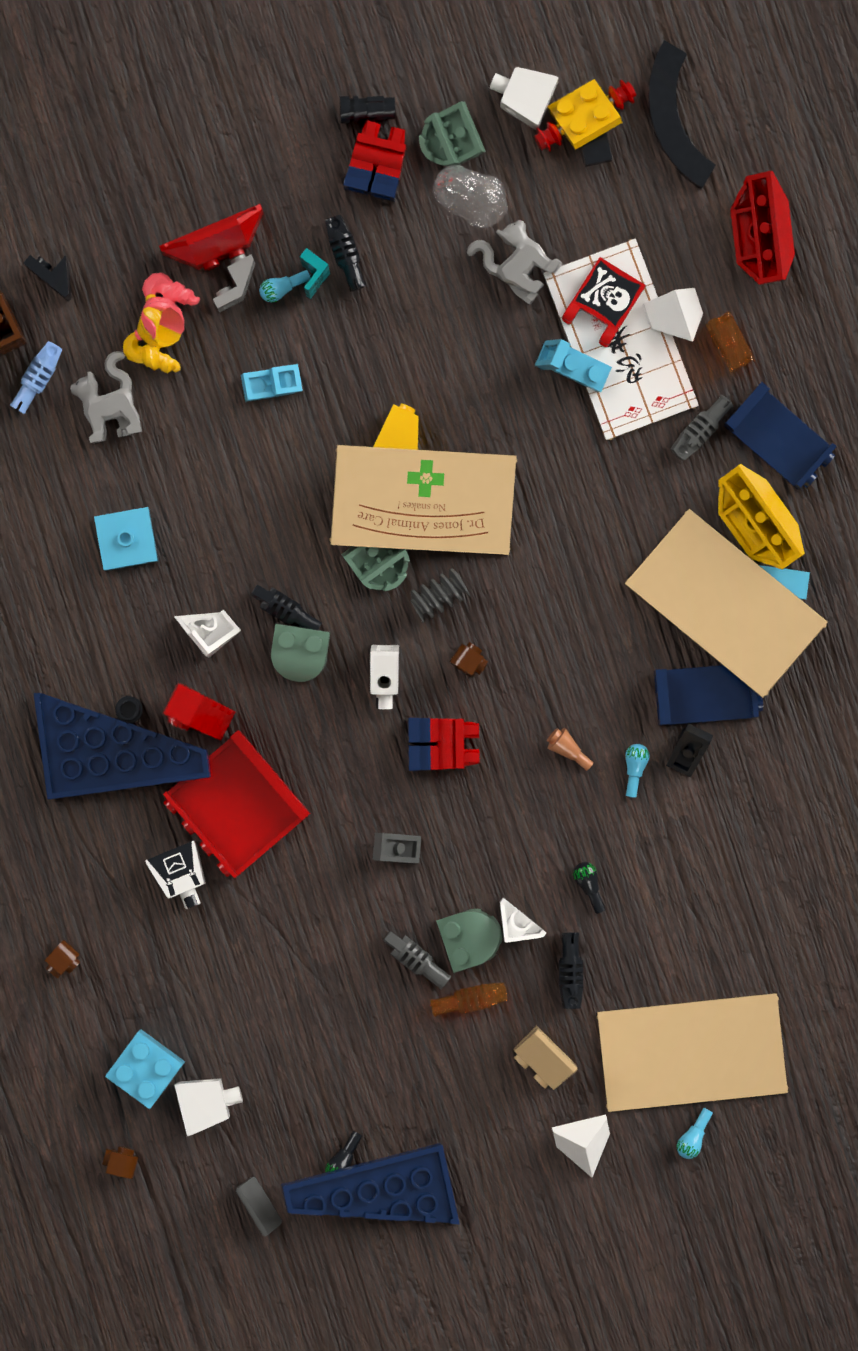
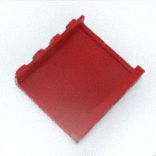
M240 730L236 731L229 740L209 756L211 777L180 781L163 794L166 798L163 802L173 815L177 812L184 819L181 823L191 836L194 833L198 835L202 840L199 845L209 857L214 854L220 861L217 867L226 877L232 875L233 878L239 876L311 814Z

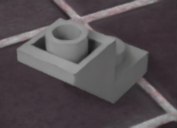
M242 254L230 261L231 265L227 269L236 287L232 289L231 286H227L216 293L217 297L213 298V301L219 313L244 300L255 266L252 255L246 257L245 254Z

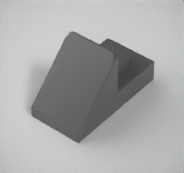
M375 833L373 860L419 863L421 836Z

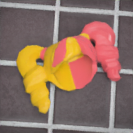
M153 273L144 281L142 291L146 303L143 307L137 329L128 335L123 342V352L128 360L144 364L153 371L160 369L164 373L171 371L176 373L181 370L179 362L168 354L159 352V350L179 341L184 331V317L176 303L194 306L199 303L200 297L195 296L191 289L185 288L181 283L173 282L168 275ZM161 294L163 297H156V295ZM143 340L147 344L143 347L139 346V341Z

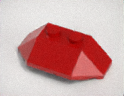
M773 171L746 176L743 182L744 185L738 192L730 209L736 263L755 279L759 285L786 280L795 256L789 201Z
M260 204L159 245L163 256L200 270L204 268L205 271L214 269L220 265L219 261L228 257L232 260L239 255L245 254L244 251L249 249L263 216L262 207Z

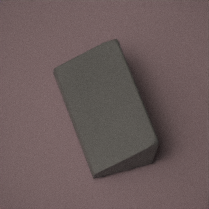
M251 1177L237 1186L236 1193L263 1236L269 1235L281 1225L282 1219L256 1177Z

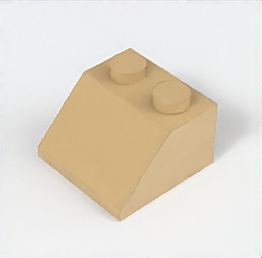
M537 1025L514 1048V1051L517 1053L514 1059L524 1069L530 1066L537 1073L534 1076L535 1080L544 1088L549 1085L554 1090L578 1069L576 1064Z

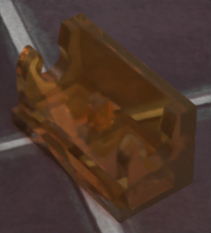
M730 311L708 321L706 326L730 373L756 361Z

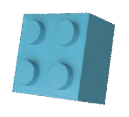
M141 1029L105 1077L150 1109L185 1061Z

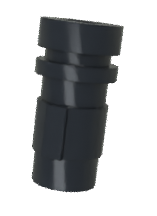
M355 95L353 98H349V96H340L341 124L350 123L352 120H354V123H359V120L384 121L386 119H395L394 97L370 96L358 98V95Z

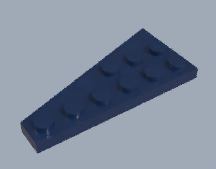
M441 1143L281 1184L286 1211L290 1214L337 1215L340 1217L352 1216L397 1221L413 1220L425 1221L427 1223L443 1222L460 1225L444 1149Z

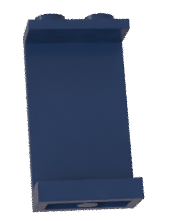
M761 382L725 423L724 427L797 490L802 486L808 488L817 478V475L814 473L820 465L825 468L836 456L832 451L837 446L833 443L829 445L768 392L770 388Z
M723 665L672 670L659 669L654 671L658 726L759 717V711H763L762 697L757 695L755 691Z

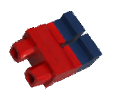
M366 121L362 133L357 135L343 187L345 190L368 195L374 168H376L370 191L371 196L395 202L406 153V144H404L405 130L391 127L389 138L386 140L378 138L381 124Z
M408 718L409 743H436V746H409V771L465 769V766L480 764V749H465V738H479L478 723L464 722V719Z

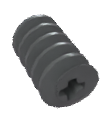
M449 569L450 578L440 574L439 584L434 579H431V589L422 584L420 585L421 594H418L414 589L410 591V602L422 623L425 622V613L431 618L435 617L434 608L438 609L441 613L444 612V602L453 607V597L462 602V592L470 596L460 575L454 569Z

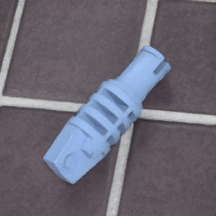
M48 341L36 357L34 356L21 378L20 383L23 385L12 403H10V406L16 409L22 401L23 403L18 411L23 414L26 413L36 393L40 394L44 390L55 371L62 352L59 346Z

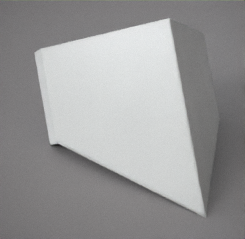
M695 288L674 290L643 304L651 330H657L693 342L703 315Z
M224 610L218 613L174 616L208 658L241 631Z
M505 898L500 900L505 943L545 936L546 932L510 902Z
M606 1115L552 1127L556 1147L590 1177H593L610 1135Z

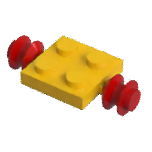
M595 79L548 105V110L558 125L547 122V129L544 131L536 128L537 135L534 138L540 149L544 150L546 148L548 152H551L552 144L562 145L561 135L565 134L576 150L621 124V116L614 106L624 110L625 102L635 103L633 98L636 96V92L629 81L625 83L621 79L620 87L615 89L610 85L609 96H606Z

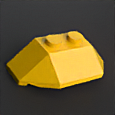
M740 464L718 480V487H720L718 514L750 559L776 566V568L782 570L804 555L799 525L766 479Z

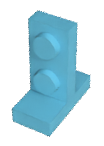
M562 339L544 342L535 363L536 367L543 370H552L596 392H602L611 371V366L571 348V344Z

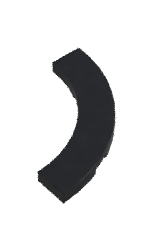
M664 40L654 61L649 83L648 99L651 123L663 152L666 153L675 168L688 181L702 190L716 164L699 152L682 126L677 109L676 90L679 72L687 53Z

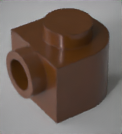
M468 642L467 645L461 644L449 662L473 678L475 673L481 675L489 661L480 655L482 653L480 648Z
M63 940L45 959L49 964L46 969L57 979L65 971L70 974L80 963L77 959L80 953Z
M119 1146L118 1150L106 1149L102 1164L107 1166L106 1173L133 1179L139 1158L134 1155L135 1150Z

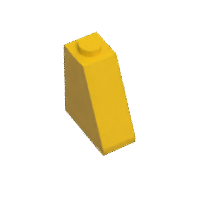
M403 403L399 407L393 404L373 447L418 450V416L414 414L416 410Z

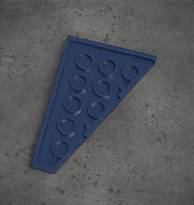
M33 693L47 800L211 777L208 750L43 693Z

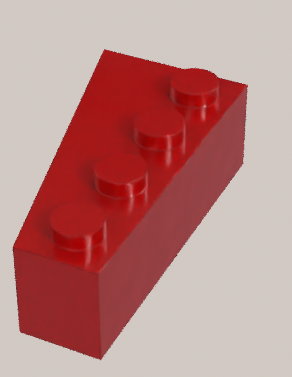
M178 683L163 714L169 716L167 722L181 729L189 731L191 727L221 741L236 711Z

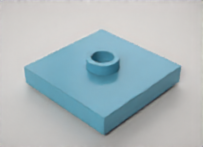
M149 507L94 517L104 571L158 561Z

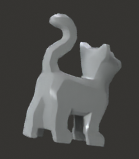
M517 220L506 226L503 230L498 229L496 231L506 244L516 249L501 265L494 263V251L489 243L484 240L472 242L467 248L468 256L481 251L483 253V267L488 273L508 284L515 295L528 304L534 301L538 296L537 292L544 285L541 281H533L529 277L533 269L537 266L544 271L556 273L562 265V262L557 258L549 259L540 245L528 237L526 224L522 220Z
M112 352L105 360V370L109 376L121 383L118 390L99 396L98 382L91 371L87 372V376L78 379L77 382L71 385V393L79 397L83 402L84 415L93 430L92 435L89 437L90 443L106 441V421L117 419L120 427L117 429L118 437L142 432L140 415L133 402L132 381L128 373L118 369L115 365L117 361L125 358L123 352Z

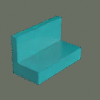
M306 248L300 255L302 266L314 274L304 287L306 296L311 299L329 276L330 270L329 265Z

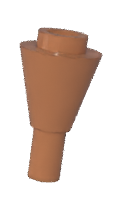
M557 728L548 737L549 745L547 749L576 761L586 771L593 765L594 762L581 752V749L566 728L561 730Z

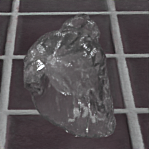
M461 165L447 166L437 174L433 186V195L438 203L448 212L462 217L478 228L491 227L493 224L499 223L504 215L507 214L508 203L505 188L498 178L477 173Z

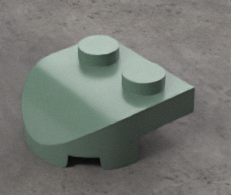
M461 101L439 113H433L424 121L425 125L422 134L419 135V143L423 154L428 160L443 166H457L486 152L465 102Z
M352 546L341 554L355 575L369 589L392 590L399 586L407 576L406 572L410 560L406 549Z
M275 624L271 650L274 668L286 679L296 682H305L315 678L322 672L327 663L330 632Z
M468 909L436 920L453 973L489 961L496 955L499 945L502 943L503 937L499 922L494 916L488 915L481 911V909Z

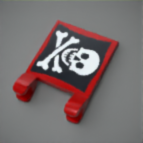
M599 257L564 312L562 321L570 325L579 310H583L608 326L599 340V344L607 348L646 285Z

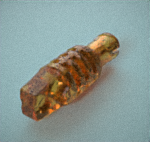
M492 983L459 989L454 992V995L431 999L430 1003L433 1016L436 1017L437 1015L455 1011L464 1014L486 1009L507 1001L508 996L504 983Z

